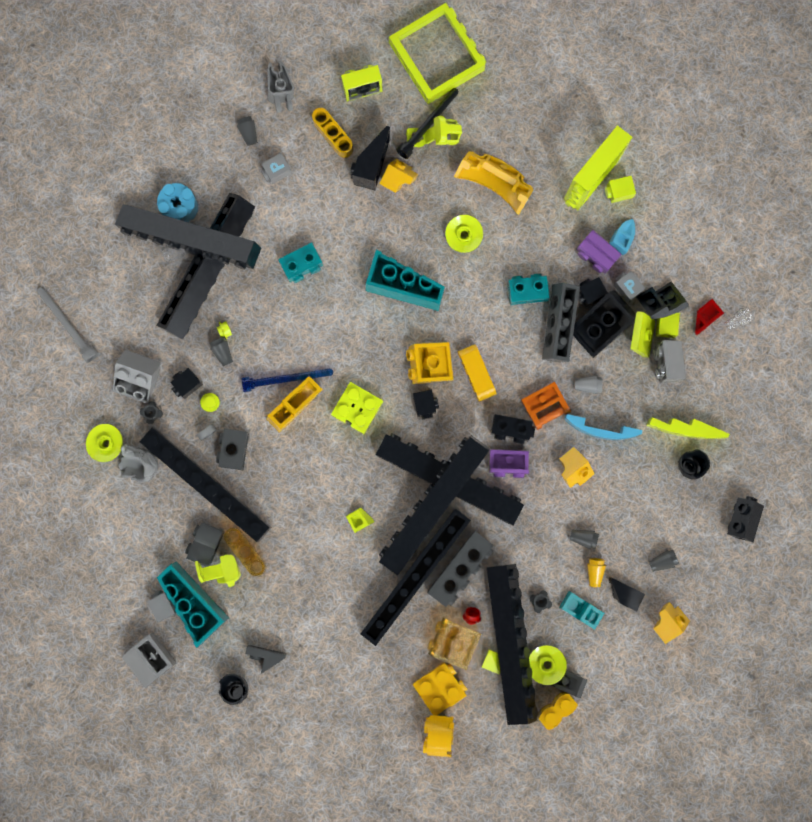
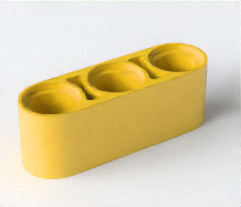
M315 109L312 114L314 126L340 157H350L353 153L351 139L326 109ZM319 116L326 118L323 122L316 120ZM331 130L338 132L335 136L328 135ZM346 144L349 146V149L343 151L340 149V146Z
M476 344L457 351L459 358L462 359L461 363L470 378L469 381L473 391L477 394L478 402L497 395Z

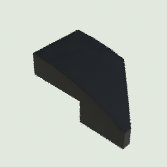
M609 577L608 580L613 588L614 599L618 603L637 612L645 594Z

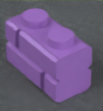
M594 230L589 233L576 249L579 252L578 256L582 260H589L593 264L592 267L598 273L603 272L604 274L622 255Z

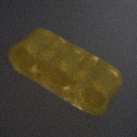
M228 529L224 534V540L251 575H263L267 569L264 559L240 529ZM232 531H236L239 535L236 542H232L229 538ZM245 546L250 549V555L247 558L241 554V549ZM255 562H260L262 565V571L259 573L253 570Z

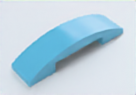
M566 414L564 420L573 428L599 439H629L641 435L643 431L623 426L620 429V433L584 426L586 418L569 414Z

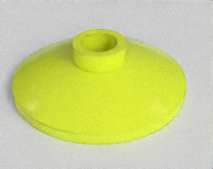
M470 215L456 216L446 227L445 236L447 243L457 252L468 253L475 250L483 239V228L480 222ZM464 231L468 233L466 238L461 237V233Z
M100 424L94 427L86 439L88 454L98 462H109L115 459L123 446V438L120 431L110 424ZM106 441H109L108 447L104 445Z
M549 645L540 646L529 656L532 678L542 685H553L564 677L567 669L566 659L563 653L556 647ZM546 661H549L551 663V667L549 669H546L544 667V663Z

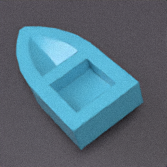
M630 219L621 224L615 230L609 242L622 255L628 252L635 236L634 220Z

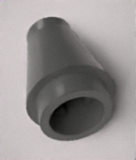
M251 116L237 120V128L247 146L258 143L255 121L252 120Z
M221 337L209 343L211 346L210 350L222 366L233 362L227 340L225 341Z
M572 529L570 541L590 550L591 548L596 549L599 534L591 530Z
M666 550L650 560L649 564L654 572L676 568L675 565H678L679 562L674 550Z

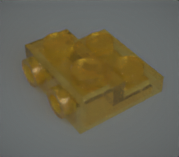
M443 618L435 626V632L437 633L435 638L431 639L428 643V654L436 659L467 670L481 633Z

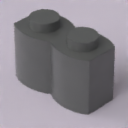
M201 523L200 526L197 525L193 532L195 539L193 543L188 544L185 554H188L186 559L193 562L199 561L205 567L211 566L225 532L205 523Z

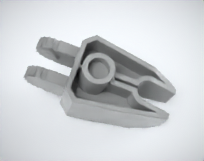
M278 61L279 72L277 73L273 70L272 63L269 62L267 73L268 101L275 104L277 113L281 112V102H286L288 111H293L291 100L294 97V85L287 68L281 61Z

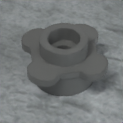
M153 401L140 409V415L146 418L148 424H153L154 420L163 416L162 410H159L156 407L157 404Z
M544 590L540 591L537 595L530 596V602L533 603L534 611L537 613L552 607V602L547 597L548 593Z

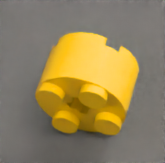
M437 715L426 717L424 733H428V737H425L423 753H427V756H452L451 745H453L454 717Z

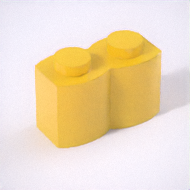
M561 692L553 699L551 704L545 705L540 709L537 718L547 730H551L560 724L563 717L571 715L576 710L578 704L569 693Z

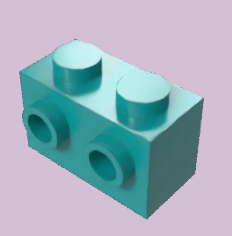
M312 242L278 259L290 283L302 281L304 275L311 273V275L315 274L323 266Z
M532 274L529 278L513 276L508 281L510 305L546 302L550 298L547 276H542V274Z

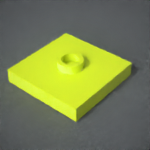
M636 312L630 348L642 357L649 358L655 320L651 319L644 312Z

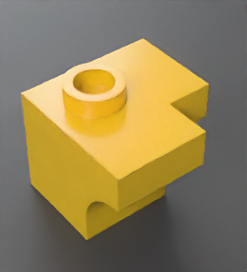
M396 158L388 165L379 184L396 193L403 184L411 185L416 180L418 174L412 171L413 167Z
M575 447L559 458L565 468L561 475L570 488L576 483L581 486L594 475L588 460Z
M668 602L660 610L661 619L653 629L666 644L684 633L690 620L678 606L674 608Z

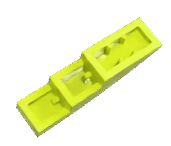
M652 417L646 425L665 433L688 438L725 439L730 435L696 419H692L689 424L672 418L667 424Z

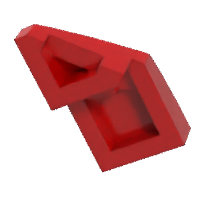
M713 299L697 310L696 335L700 334L724 314Z

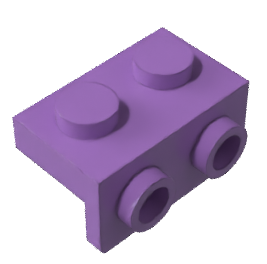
M490 450L489 473H494V477H505V474H513V478H524L525 474H529V451Z

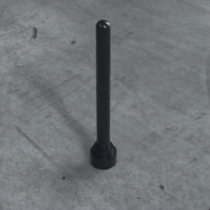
M453 88L409 141L398 146L396 151L401 157L408 159L412 155L413 146L434 123V118L440 116L458 95V89Z

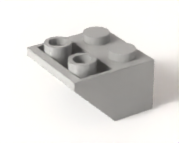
M661 341L653 349V358L657 360L658 368H655L656 379H659L660 383L684 381L686 373L682 341Z
M125 350L115 365L112 391L148 404L159 377L161 362Z
M154 633L148 634L122 656V659L145 688L177 664Z

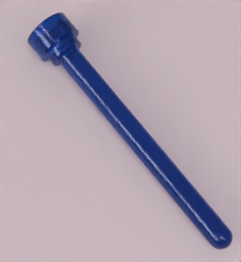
M329 368L254 379L249 376L242 377L243 392H251V389L259 386L305 380L308 376L312 379L332 376L334 371Z

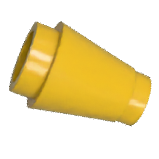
M589 558V563H587L589 586L601 587L606 568L604 559Z

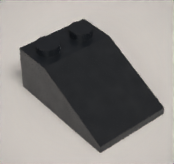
M386 126L357 157L356 163H352L350 173L354 185L376 191L391 138L389 126Z
M615 290L610 291L575 323L573 336L594 358L635 323L636 313Z

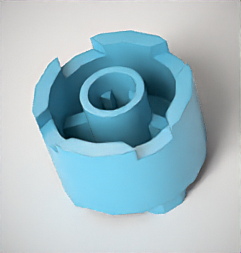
M167 184L157 197L158 209L164 216L189 222L195 218L198 212V202L195 195L183 184ZM177 202L181 203V205H177V207L174 206Z

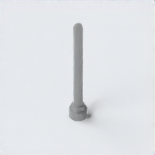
M42 287L38 288L37 293L82 350V358L85 362L89 363L98 357L99 353L97 350L85 343L45 289Z

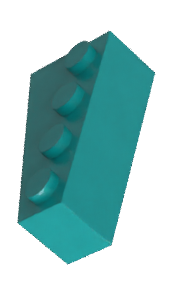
M376 249L366 281L367 292L439 311L445 286L424 275L418 274L414 269L398 263L397 260L387 257Z
M177 561L170 564L157 577L168 599L174 605V610L183 621L187 633L192 637L196 648L202 645L229 619L226 613Z

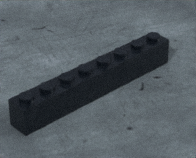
M229 193L210 229L238 237L241 236L246 223L252 217L255 206L240 195ZM196 253L156 326L183 340L225 264L219 262L216 258L209 260Z
M125 204L122 205L115 225L121 229L120 232L124 235L131 236L134 234L137 238L144 241L151 239L152 242L161 246L165 243L172 249L179 250L182 248L185 249V252L192 255L199 253L202 257L209 260L216 258L219 262L229 265L230 262L243 270L246 267L254 269L262 249L255 241Z
M152 427L139 441L256 542H260L272 528L157 429Z
M393 433L390 436L386 434L375 455L435 485L438 481L435 477L442 468L446 470L449 463L446 460L440 462L434 459L436 455L425 451V453L418 451V446L411 442H408V444L401 442V437ZM470 477L456 497L514 526L524 504L520 503L521 499L514 495L510 497L504 495V490L496 486L492 489L486 485L487 482L479 477L476 480Z
M470 435L469 438H463L458 445L461 448L457 454L453 452L447 460L449 465L446 470L442 468L435 477L438 481L434 486L432 484L428 486L424 492L427 496L423 501L418 500L413 507L415 510L413 515H407L402 522L404 526L400 532L396 530L391 537L392 544L389 548L385 546L380 552L381 559L379 563L397 576L489 452L490 448L474 436Z
M456 508L453 510L361 631L360 635L375 646L379 643L471 521Z
M516 564L487 567L507 725L530 724L538 721V710L535 705V689L532 683V669L529 662L530 651L526 640L527 630L524 625V610L521 603L522 592L518 581L519 571Z

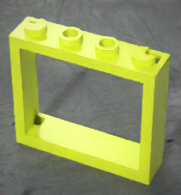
M447 3L389 36L391 48L427 104L485 71L486 60L484 56L477 52L474 40L468 38L465 26L457 21L454 9L452 7L449 8ZM445 15L476 64L431 90L400 40Z
M618 125L572 180L564 197L565 204L568 207L579 210L623 156L633 137Z

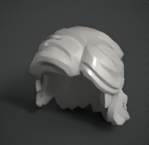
M126 444L121 447V454L123 456H121V462L118 464L121 470V477H132L131 480L137 482L150 481L158 469V463L153 453L133 445L129 446Z

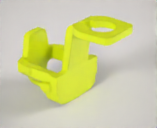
M437 116L434 118V126L429 128L424 133L423 140H420L413 147H423L425 144L436 141V145L458 144L462 134V126L458 124L457 120ZM408 128L406 130L407 142L411 138L412 133H415L419 128ZM449 133L451 136V140H447V135Z
M233 555L220 556V564L204 568L201 567L199 561H195L198 579L201 583L217 579L219 584L226 583L228 587L234 586L235 581L241 576L235 557Z

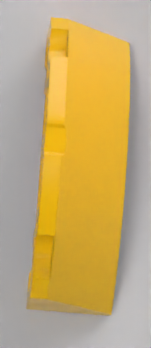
M468 151L454 175L455 178L470 180L491 189L501 196L518 215L533 192L532 186L523 181L525 177L519 171L502 160L485 153L483 156H480L473 151Z

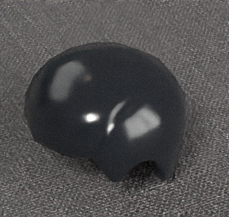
M699 449L685 452L678 461V469L681 474L691 480L703 477L710 468V459L706 453Z
M234 673L226 674L219 681V695L225 703L238 705L247 698L249 686L243 677Z

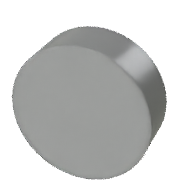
M211 424L199 432L197 436L200 440H204L216 432V428Z

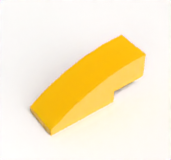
M308 376L281 401V404L267 415L266 420L280 433L323 389Z

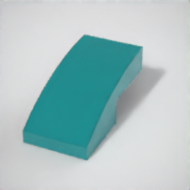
M570 591L559 606V608L594 630L605 614Z

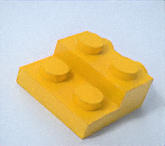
M449 342L422 343L409 346V349L406 351V359L410 361L411 368L408 370V377L412 380V384L453 380Z
M445 662L412 683L433 715L440 714L467 696L465 691L468 689L462 680L457 681L454 676L456 671L452 665H446Z

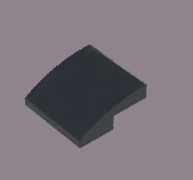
M672 281L657 291L651 287L636 296L651 319L664 318L689 307L686 299Z

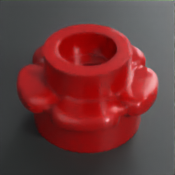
M468 607L462 616L466 623L470 625L479 623L482 619L480 617V610L475 607Z

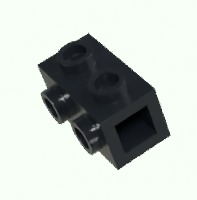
M495 414L490 435H494V439L505 441L506 438H511L514 443L524 444L525 441L528 442L530 440V437H534L535 426H532L533 421Z
M746 496V499L738 497L734 505L732 519L728 525L727 534L737 539L754 542L764 505L758 503V499Z

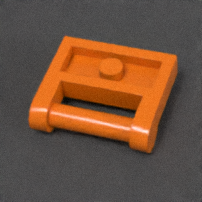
M555 382L521 399L536 430L541 429L542 425L571 412ZM559 402L560 407L538 419L536 413Z

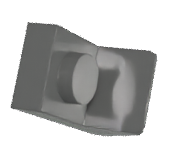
M248 645L245 653L250 655V659L261 661V658H264L261 674L285 659L287 653Z
M566 670L564 677L552 686L581 698L587 679Z

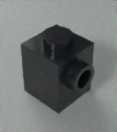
M600 277L592 281L587 279L579 284L578 301L580 304L584 303L585 307L608 294Z
M189 368L184 372L179 371L172 377L174 380L170 382L174 386L171 389L178 398L182 396L184 399L203 385Z
M432 389L413 393L417 417H422V420L433 418V414H436V409H439L437 397L433 398Z

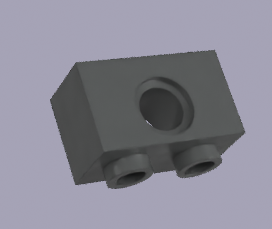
M224 428V432L220 433L219 444H222L221 452H217L216 463H219L218 467L244 471L249 438L248 432ZM235 444L237 447L236 453L229 455L227 452L228 447Z

